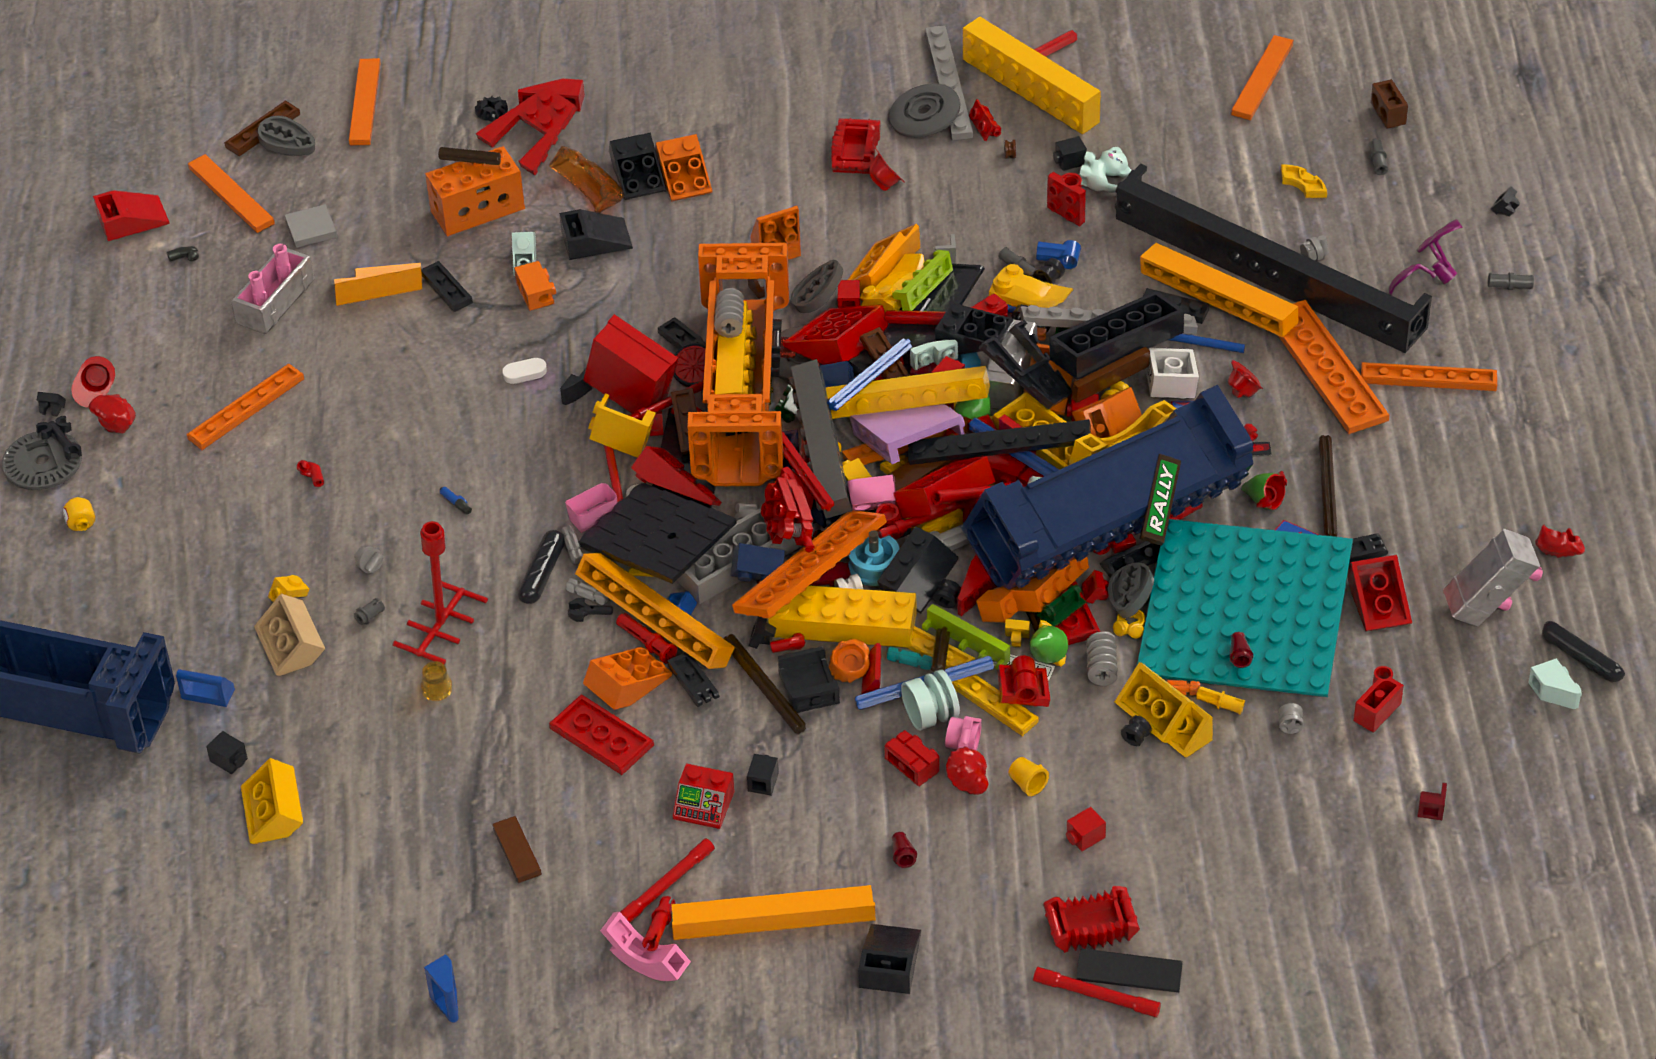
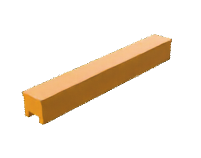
M871 885L671 904L673 940L876 921L875 902H873Z

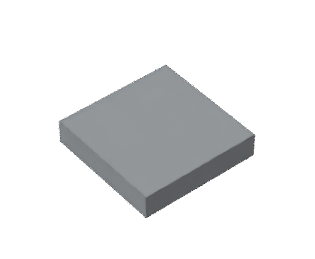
M326 204L285 214V220L296 248L337 238L336 229Z

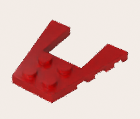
M545 87L479 130L476 135L478 139L493 147L519 120L538 130L544 136L518 161L521 167L536 175L540 163H544L548 157L547 152L552 145L555 146L558 141L557 136L562 129L565 130L577 108L572 102L550 88Z

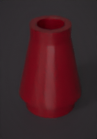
M1235 632L1231 635L1230 661L1238 668L1247 667L1252 662L1253 652L1245 638V634Z
M896 832L892 836L893 861L901 868L911 867L916 862L917 851L904 832Z

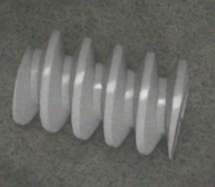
M724 289L716 297L715 330L718 334L727 338L737 337L743 330L744 296L737 289Z
M1109 632L1094 633L1086 641L1088 679L1099 686L1113 684L1118 678L1116 637Z

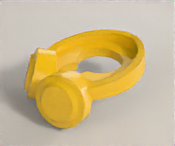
M1138 610L1135 615L1129 617L1138 620L1130 624L1127 623L1126 618H1122L1118 614L1117 621L1113 624V631L1117 636L1128 634L1130 637L1137 639L1143 635L1145 614L1141 610Z

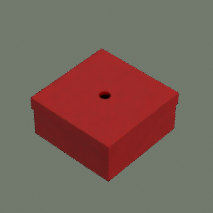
M614 314L608 320L607 325L593 339L583 381L602 394H608L611 400L633 414L635 410L641 407L646 408L668 397L678 357Z

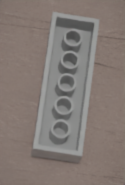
M760 508L736 521L737 524L676 581L701 604L740 582L738 577L731 576L733 549L739 543L785 550L784 556L802 546L796 545L792 537L790 540L783 539L781 544H773L769 533H767Z

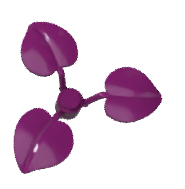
M1458 219L1449 222L1436 231L1433 236L1427 238L1417 249L1418 253H1420L1429 246L1438 260L1432 265L1434 270L1431 271L1419 263L1406 268L1390 283L1389 293L1391 296L1395 287L1418 269L1427 272L1433 278L1437 276L1443 284L1448 283L1458 274L1447 261L1438 242L1443 235L1463 228Z

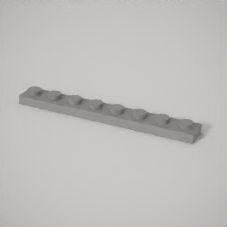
M946 26L925 28L937 82L952 88L960 99L959 114L949 125L952 140L973 138V130Z
M1030 305L1028 307L1021 306L1020 317L1021 321L1034 322L1037 326L1071 328L1109 311L1102 309L1082 310L1081 308L1061 309L1055 306L1042 308ZM1184 314V333L1182 334L1196 335L1198 326L1195 317Z

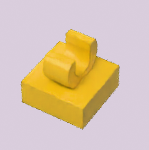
M1006 619L1005 635L1011 637V646L1021 647L1022 638H1029L1030 621Z

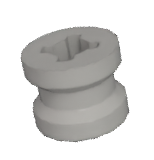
M1288 703L1279 708L1280 730L1288 734L1300 732L1304 727L1302 707L1298 704Z

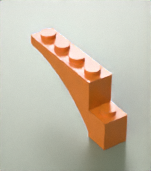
M1086 557L1081 561L1076 559L1070 561L1067 567L1061 570L1055 568L1046 577L1039 580L1036 577L1030 580L1031 582L1020 589L1014 587L1008 590L1002 586L986 591L976 601L982 622L1005 623L1006 619H1010L1018 611L1042 612L1046 604L1052 603L1089 568L1088 558Z

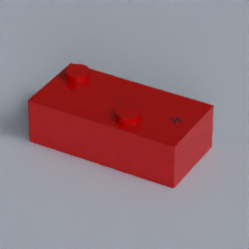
M987 456L955 460L893 492L902 518L927 516L943 509L948 510L957 506L956 502L958 501L935 505L931 498L934 491L983 487L996 481Z

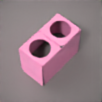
M893 475L853 479L847 482L852 510H874L884 503L896 505V499L893 494L895 492V477L893 481Z
M601 483L567 500L565 504L569 520L581 533L591 529L598 524V521L604 515L614 509V506L617 504L616 493L609 485Z

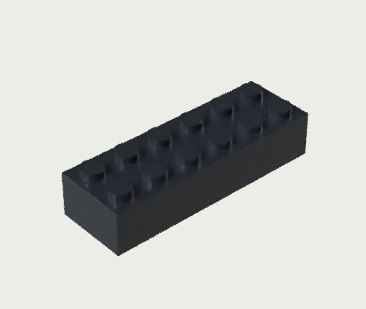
M1155 291L1049 337L1050 360L1075 379L1083 378L1143 347H1154L1184 333V310Z

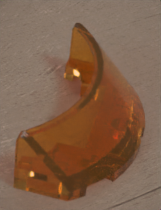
M561 146L549 164L553 170L569 180L590 200L594 207V212L601 213L620 202L624 196L621 194L623 192L621 187L606 171L574 149Z

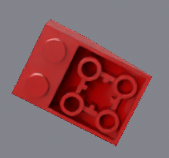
M113 190L93 196L97 215L108 241L170 224L158 195Z

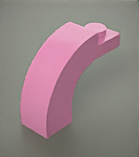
M614 912L600 930L613 945L610 951L631 969L652 979L660 981L678 980L691 962L676 944L659 945L655 951H648L649 943L645 948L642 946L644 937L633 928L620 912Z

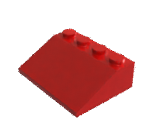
M883 305L828 308L785 340L783 347L812 360L817 359L823 365L849 361L859 356V352L865 349L860 341L861 335L879 327L884 332L887 328L888 323L885 320Z

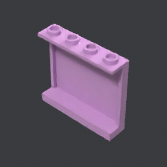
M945 404L850 416L853 434L891 464L900 461L897 448L949 428L958 435L964 434L963 427H965L962 415L956 413Z

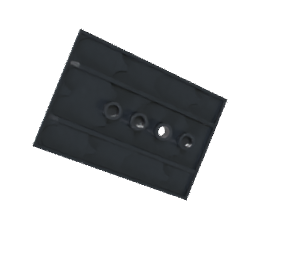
M641 483L635 486L625 499L619 501L610 513L604 515L595 527L586 531L578 543L584 549L594 553H601L609 559L673 584L734 527L737 522L736 518L714 508L709 509L666 490L662 491L646 483Z

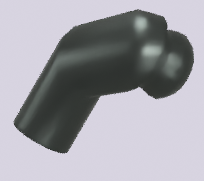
M194 246L179 247L167 252L170 262L186 256L189 261H195L199 258L198 249Z

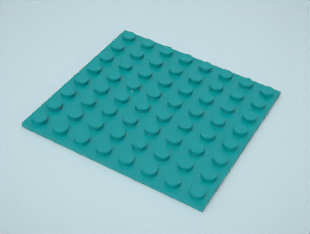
M1169 519L1165 541L1160 546L1138 663L1142 662L1164 679L1199 681L1200 683L1328 697L1353 539ZM1235 632L1245 634V638L1254 655L1251 664L1244 668L1234 666L1229 658L1231 635Z

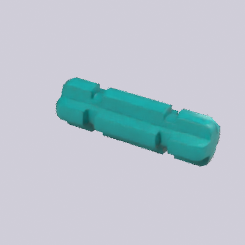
M892 646L887 651V659L897 662L899 660L901 664L918 667L919 665L921 669H931L932 656L923 655L922 657L920 653L904 649L899 651V648Z

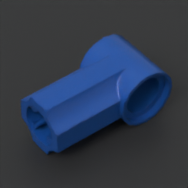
M1073 240L1065 241L1063 244L1038 242L1036 260L1047 261L1049 258H1055L1063 264L1064 268L1073 269L1078 264L1081 245Z

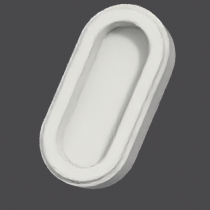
M531 358L507 364L503 368V378L510 384L539 379L547 372L546 362L541 358Z

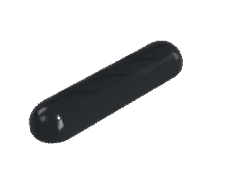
M550 530L543 536L518 591L519 599L523 603L532 604L541 597L565 544L564 536L561 532Z
M1547 621L1544 624L1542 634L1548 642L1581 662L1607 681L1618 682L1624 678L1625 671L1618 663L1553 621Z

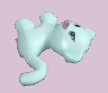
M1112 147L1109 150L1103 151L1099 160H1096L1093 152L1087 151L1084 158L1085 163L1080 170V177L1082 178V186L1089 187L1095 191L1104 190L1116 193L1117 185L1109 184L1106 175L1124 178L1129 175L1131 169L1128 167L1127 158L1122 153L1121 148Z

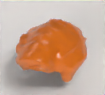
M855 638L848 641H840L835 649L832 650L829 661V669L834 679L851 683L863 677L870 665L869 647L863 641Z

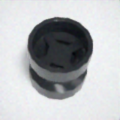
M1049 258L1044 263V266L1039 267L1035 271V278L1054 284L1056 279H1060L1064 275V266L1059 260Z

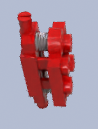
M783 473L780 475L781 477H777L775 483H768L765 489L766 501L761 506V516L764 518L767 533H769L773 544H781L783 539L790 540L792 537L796 545L804 546L805 551L808 553L813 552L815 549L812 542L813 527L811 523L813 517L803 489L797 485L796 480L790 479L788 473Z

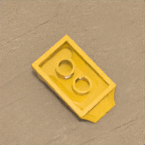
M904 254L891 273L877 286L871 285L863 290L860 297L862 300L861 306L883 305L885 313L887 310H899L902 307L901 300L894 299L892 293L895 290H902V283L906 280L911 281L914 278L913 272L915 270H922L924 268V255Z
M1010 264L1004 267L994 278L989 290V296L995 293L1008 305L1015 307L1023 304L1050 308L1053 306L1057 307L1058 304L1064 302L1074 289L1050 284L1024 275L1022 268L1016 264Z

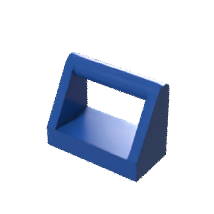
M178 669L176 673L181 699L227 707L235 690L234 683L225 677Z
M445 954L425 966L424 969L431 1000L450 1022H456L459 1019L457 989L452 961Z

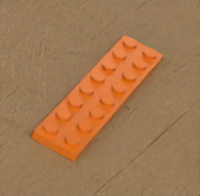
M1303 300L1293 303L1298 306V324L1284 337H1278L1347 433L1351 434L1388 422L1390 415L1307 301Z
M855 510L845 513L812 540L815 547L813 552L808 553L805 551V547H803L733 603L734 613L763 618L775 616L778 610L788 605L799 593L804 592L811 583L819 580L821 575L827 570L835 567L836 563L843 557L848 556L854 548L863 544L865 539L869 537L870 531L879 530L887 522L885 515Z

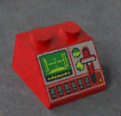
M686 763L678 783L673 819L721 829L735 792L733 773Z

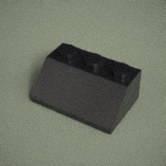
M915 526L877 582L881 591L916 593L917 612L921 614L939 589L941 580L947 577L959 557L936 536Z

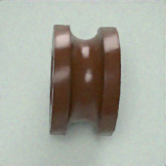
M1015 139L1011 142L1004 140L1005 159H1008L1009 156L1016 158Z

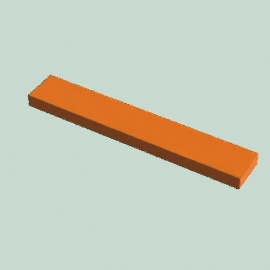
M1277 35L1273 36L1233 106L1231 115L1247 120L1253 118L1293 47L1294 40Z
M380 58L359 59L349 144L351 146L371 145L381 65Z
M206 154L188 163L189 169L256 233L275 224L274 218Z
M1361 363V376L1367 384L1497 391V370Z
M287 364L187 433L188 440L201 450L205 449L303 381V373L291 364Z

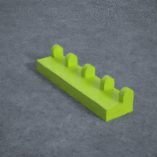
M936 250L933 253L934 258L927 259L923 263L924 268L922 270H915L913 272L914 278L911 281L906 280L902 283V290H895L892 293L894 299L901 300L903 311H912L953 271L949 251Z
M934 604L927 609V619L922 624L923 630L928 631L931 627L936 630L938 628L942 629L943 626L947 627L950 637L960 642L958 649L964 651L969 647L979 653L978 659L990 656L992 660L997 662L995 666L997 670L999 664L1007 665L1010 661V645Z

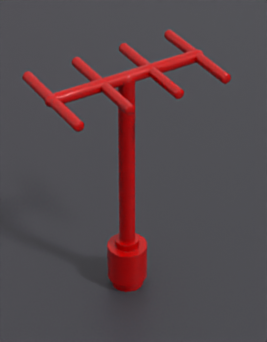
M430 521L423 525L420 535L422 551L427 556H430L434 603L422 600L421 605L435 610L436 623L430 628L408 620V626L428 633L418 649L398 641H394L392 645L416 654L418 657L421 656L445 665L446 659L424 651L435 636L456 644L460 643L459 638L439 630L449 615L471 624L474 622V618L453 611L463 595L483 603H487L488 598L465 590L462 587L459 588L441 581L439 555L446 549L444 529L438 522ZM442 587L456 592L446 608L443 603Z

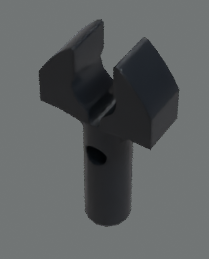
M576 598L569 602L568 616L576 622H583L584 617L587 615L613 614L612 606L588 605L585 603V598Z

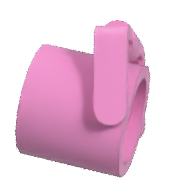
M965 716L964 719L951 717L946 732L945 747L957 750L966 746L977 751L982 719Z

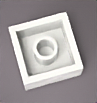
M1149 348V367L1145 371L1150 396L1158 398H1195L1199 375L1193 349Z

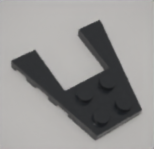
M1025 320L1015 324L1009 331L1037 362L1034 365L1023 370L995 336L984 341L978 347L1048 410L1072 394L1071 388L1059 370L1054 371L1049 364V355L1047 353L1043 354L1037 346L1039 340L1035 334L1030 335L1025 328L1027 325Z

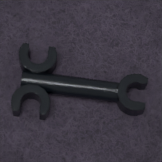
M773 319L771 377H779L782 319Z
M60 416L55 421H50L49 423L40 422L36 424V432H41L42 440L50 438L53 433L64 447V454L67 460H71V453H76L79 457L82 456L81 446L71 443L64 434L72 430L71 423L66 422V416Z

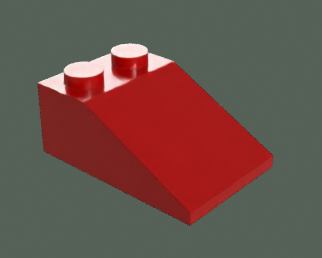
M1397 555L1355 561L1349 564L1347 575L1349 587L1365 632L1412 624Z

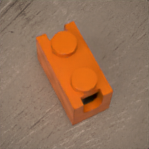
M539 261L514 267L516 284L529 311L554 304L552 295L556 294L554 283L549 282L548 271L546 268H542Z

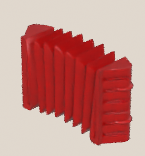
M839 118L836 131H834V136H832L831 157L833 172L870 174V165L875 159L874 146L876 147L880 140L881 120Z
M1113 886L1110 894L1104 890L1103 897L1097 893L1096 899L1090 894L1088 900L1082 896L1080 902L1076 897H1074L1073 902L1069 897L1066 902L1060 897H1053L1043 903L1046 913L1045 917L1048 919L1051 929V936H1053L1055 945L1063 950L1064 953L1069 951L1071 945L1075 951L1079 944L1083 949H1086L1089 944L1095 950L1098 943L1103 948L1107 941L1111 946H1113L1115 939L1121 943L1123 936L1127 941H1130L1140 930L1137 916L1131 903L1132 899L1129 897L1126 887Z

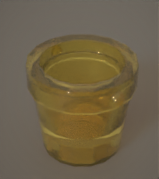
M441 662L427 663L422 669L421 690L424 697L429 700L440 701L452 693V681L445 665Z

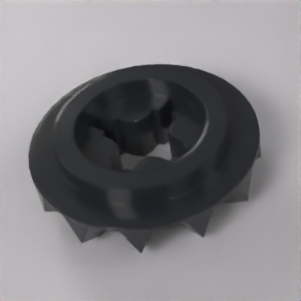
M493 96L490 98L484 97L483 100L477 101L475 106L476 115L486 121H494L508 112L507 102L502 100L500 96L496 98Z

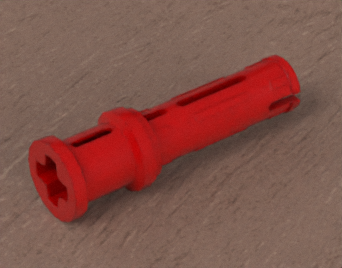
M625 612L618 616L616 624L642 642L649 653H655L659 656L660 661L666 664L669 659L676 656L677 646L666 642L662 635L652 633Z

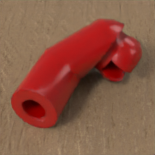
M305 460L298 462L297 470L300 471V474L312 478L315 487H321L324 484L322 471L318 464Z
M796 633L789 638L771 641L770 646L772 652L777 653L801 650L806 642L803 634Z

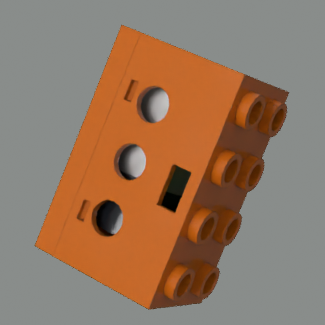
M504 146L489 151L501 154L500 165L455 162L425 173L430 210L446 236L525 209L521 171Z

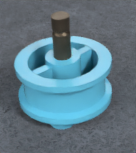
M870 531L869 537L865 539V542L854 548L848 555L851 575L858 574L864 585L879 586L877 581L900 549L896 540L891 536L880 539L877 531Z

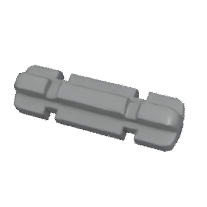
M568 525L563 527L561 532L564 536L570 559L573 564L580 563L583 554L573 527Z
M570 578L566 584L567 591L574 594L577 592V595L593 602L596 600L598 604L606 605L609 601V598L597 589L584 582L579 583L580 581Z

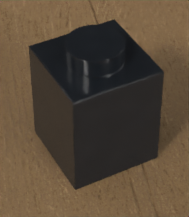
M1079 136L1055 142L1054 161L1060 165L1063 171L1080 167L1085 163L1084 158L1087 148Z
M224 731L219 733L206 746L210 762L230 774H233L238 768L242 767L248 759L245 744Z
M753 755L747 773L748 792L772 796L779 774L778 758L769 755Z

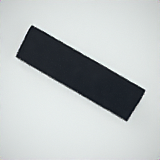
M1144 541L1103 560L1100 565L1110 578L1117 570L1131 563H1144L1148 566L1158 561L1160 545Z
M1080 949L1077 980L1179 993L1183 962L1180 960Z

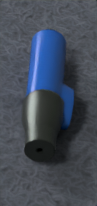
M447 487L439 489L440 494L455 505L457 509L466 514L471 513L472 508L467 505V501L461 495L457 496Z

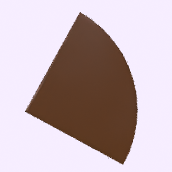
M748 279V287L758 299L765 297V288L759 285L758 279Z

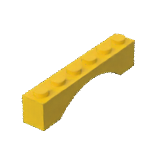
M1163 400L1150 406L1132 425L1114 436L1098 438L1090 433L1076 439L1069 463H1076L1166 422L1171 413L1177 408Z

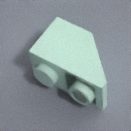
M535 232L512 233L514 276V267L536 261Z
M1557 658L1531 667L1528 683L1540 700L1571 709L1579 707L1580 697L1582 696L1581 688L1577 683H1574L1566 667L1562 666Z

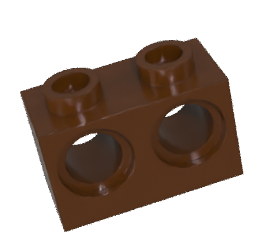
M1393 80L1373 83L1371 104L1385 127L1388 129L1406 125L1408 104Z

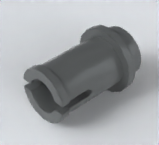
M379 598L373 599L363 608L359 607L356 609L354 617L359 624H369L370 619L385 610L382 601L377 603Z

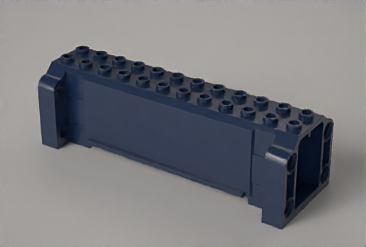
M1216 385L1200 392L1195 401L1175 409L1166 422L1031 482L1026 487H1023L1018 480L1007 486L1000 482L985 489L961 529L993 583L997 587L1003 586L1008 590L1014 587L1020 589L1031 582L1030 580L1036 577L1038 580L1046 577L1055 568L1061 570L1067 567L1070 561L1075 559L1081 561L1094 550L1100 552L1113 541L1119 543L1125 540L1128 534L1133 532L1135 535L1141 533L1159 454L1181 460L1170 515L1175 517L1184 512L1185 508L1189 506L1195 508L1208 497L1214 499L1221 495L1223 490L1229 489L1231 491L1242 484L1241 480L1249 475L1248 471L1254 464L1252 457L1253 442L1220 387Z
M0 620V717L115 740L117 749L138 754L142 753L145 747H150L169 710L170 698L175 684L164 636L143 632L136 647Z

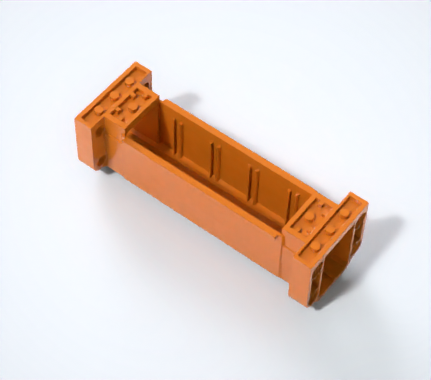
M787 243L699 244L698 263L701 303L708 309L703 403H707L708 412H688L687 428L691 473L695 478L706 480L714 486H761L769 479L780 477L781 469L783 468L781 411H769L773 311L783 309L789 303ZM722 279L766 280V299L744 300L747 301L748 310L753 312V323L751 324L756 326L757 339L753 340L756 343V354L753 355L755 357L756 369L752 370L754 371L755 385H751L753 386L754 394H715L718 333L714 326L717 294L723 290ZM726 432H735V435L726 436Z

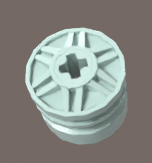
M937 670L934 674H926L924 682L920 678H915L902 683L901 694L909 719L917 730L921 731L935 726L937 718L941 722H946L948 718H957L959 716L960 706L952 681L944 670Z

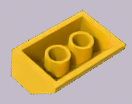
M269 758L241 785L249 842L252 844L287 838L303 824L294 767Z

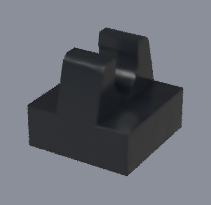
M1509 187L1497 198L1491 210L1496 215L1502 212L1507 216H1511L1520 205V202L1515 197L1517 191L1513 187Z
M37 393L36 400L39 403V412L42 415H46V411L50 406L52 407L51 414L56 417L61 409L65 408L66 399L60 394Z
M757 616L752 628L749 647L757 649L759 644L770 645L775 636L776 627L766 623L767 618Z

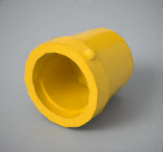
M1025 757L1017 758L1011 764L1008 771L1010 778L1027 796H1034L1040 793L1049 779L1047 769L1041 764L1037 765Z

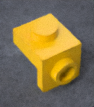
M297 575L275 577L268 597L272 602L280 594L291 597H304L308 595L310 588Z

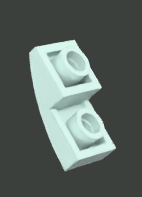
M942 340L910 349V365L914 370H917L932 362L938 365L946 356L954 360L958 359V342L956 340Z

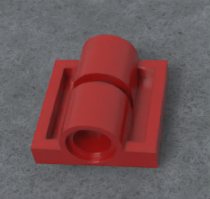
M1055 172L1050 173L1047 180V208L1080 227L1085 223L1086 190L1081 188L1082 178L1076 173H1066L1062 176Z
M1026 655L1016 657L1011 665L999 664L997 673L1001 703L1049 707L1050 692L1046 668H1036L1033 658Z

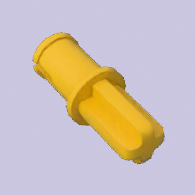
M1199 687L1196 694L1198 700L1216 705L1217 709L1223 708L1241 715L1246 701L1227 695L1225 691L1220 693L1205 687Z

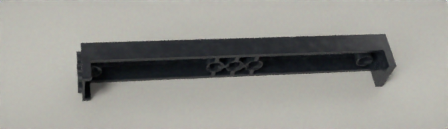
M1140 164L1135 170H1131L1128 177L1123 182H1119L1116 187L1117 200L1115 209L1117 220L1293 302L1306 300L1313 311L1394 349L1406 353L1428 329L1432 301L1431 295L1424 293L1414 305L1391 296L1143 182L1142 175L1147 171V166Z

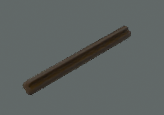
M1321 435L1319 437L1324 536L1337 537L1332 438L1329 435Z
M733 634L725 636L723 639L735 647L732 653L733 657L794 733L800 734L804 732L806 723Z

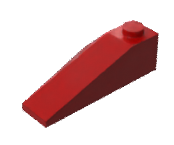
M646 446L631 466V469L636 472L635 476L644 483L650 482L709 505L720 506L722 503L706 486L701 483L696 484L697 478L692 473L683 470L685 466L664 448Z

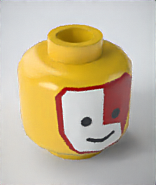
M76 497L70 499L64 505L63 515L69 529L85 531L94 524L95 513L89 500Z

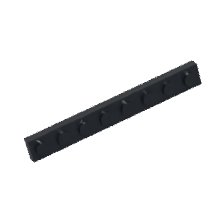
M1088 419L920 439L908 444V461L910 465L1074 446L1076 439L1091 433V423Z

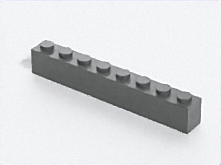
M817 359L792 366L793 376L789 377L792 389H796V393L793 394L796 407H800V410L796 412L800 424L803 423L804 426L800 428L801 435L804 441L807 440L804 450L807 458L811 459V462L807 464L834 501V507L831 508V511H826L815 500L818 511L823 510L826 519L853 511L832 414L827 404L828 396L822 370Z

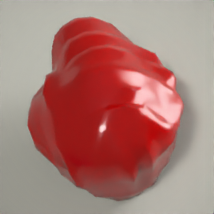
M120 394L99 395L89 404L90 412L98 417V421L108 432L125 433L136 417L133 407L126 399L120 397Z
M1542 525L1535 541L1536 546L1543 553L1556 556L1557 558L1582 555L1585 552L1582 540L1579 536H1574L1570 528L1566 532H1558Z
M966 746L951 751L946 763V772L953 786L957 787L960 791H967L969 794L974 795L982 794L988 788L989 783L986 777L987 764L984 756L980 752L969 749Z

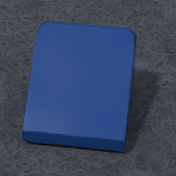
M689 591L672 593L667 599L690 616L697 605L696 600Z

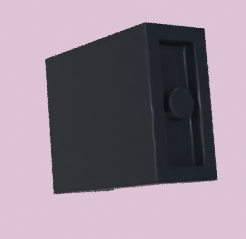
M824 646L778 656L779 674L789 703L797 713L840 704L839 686L837 681H834L826 661Z

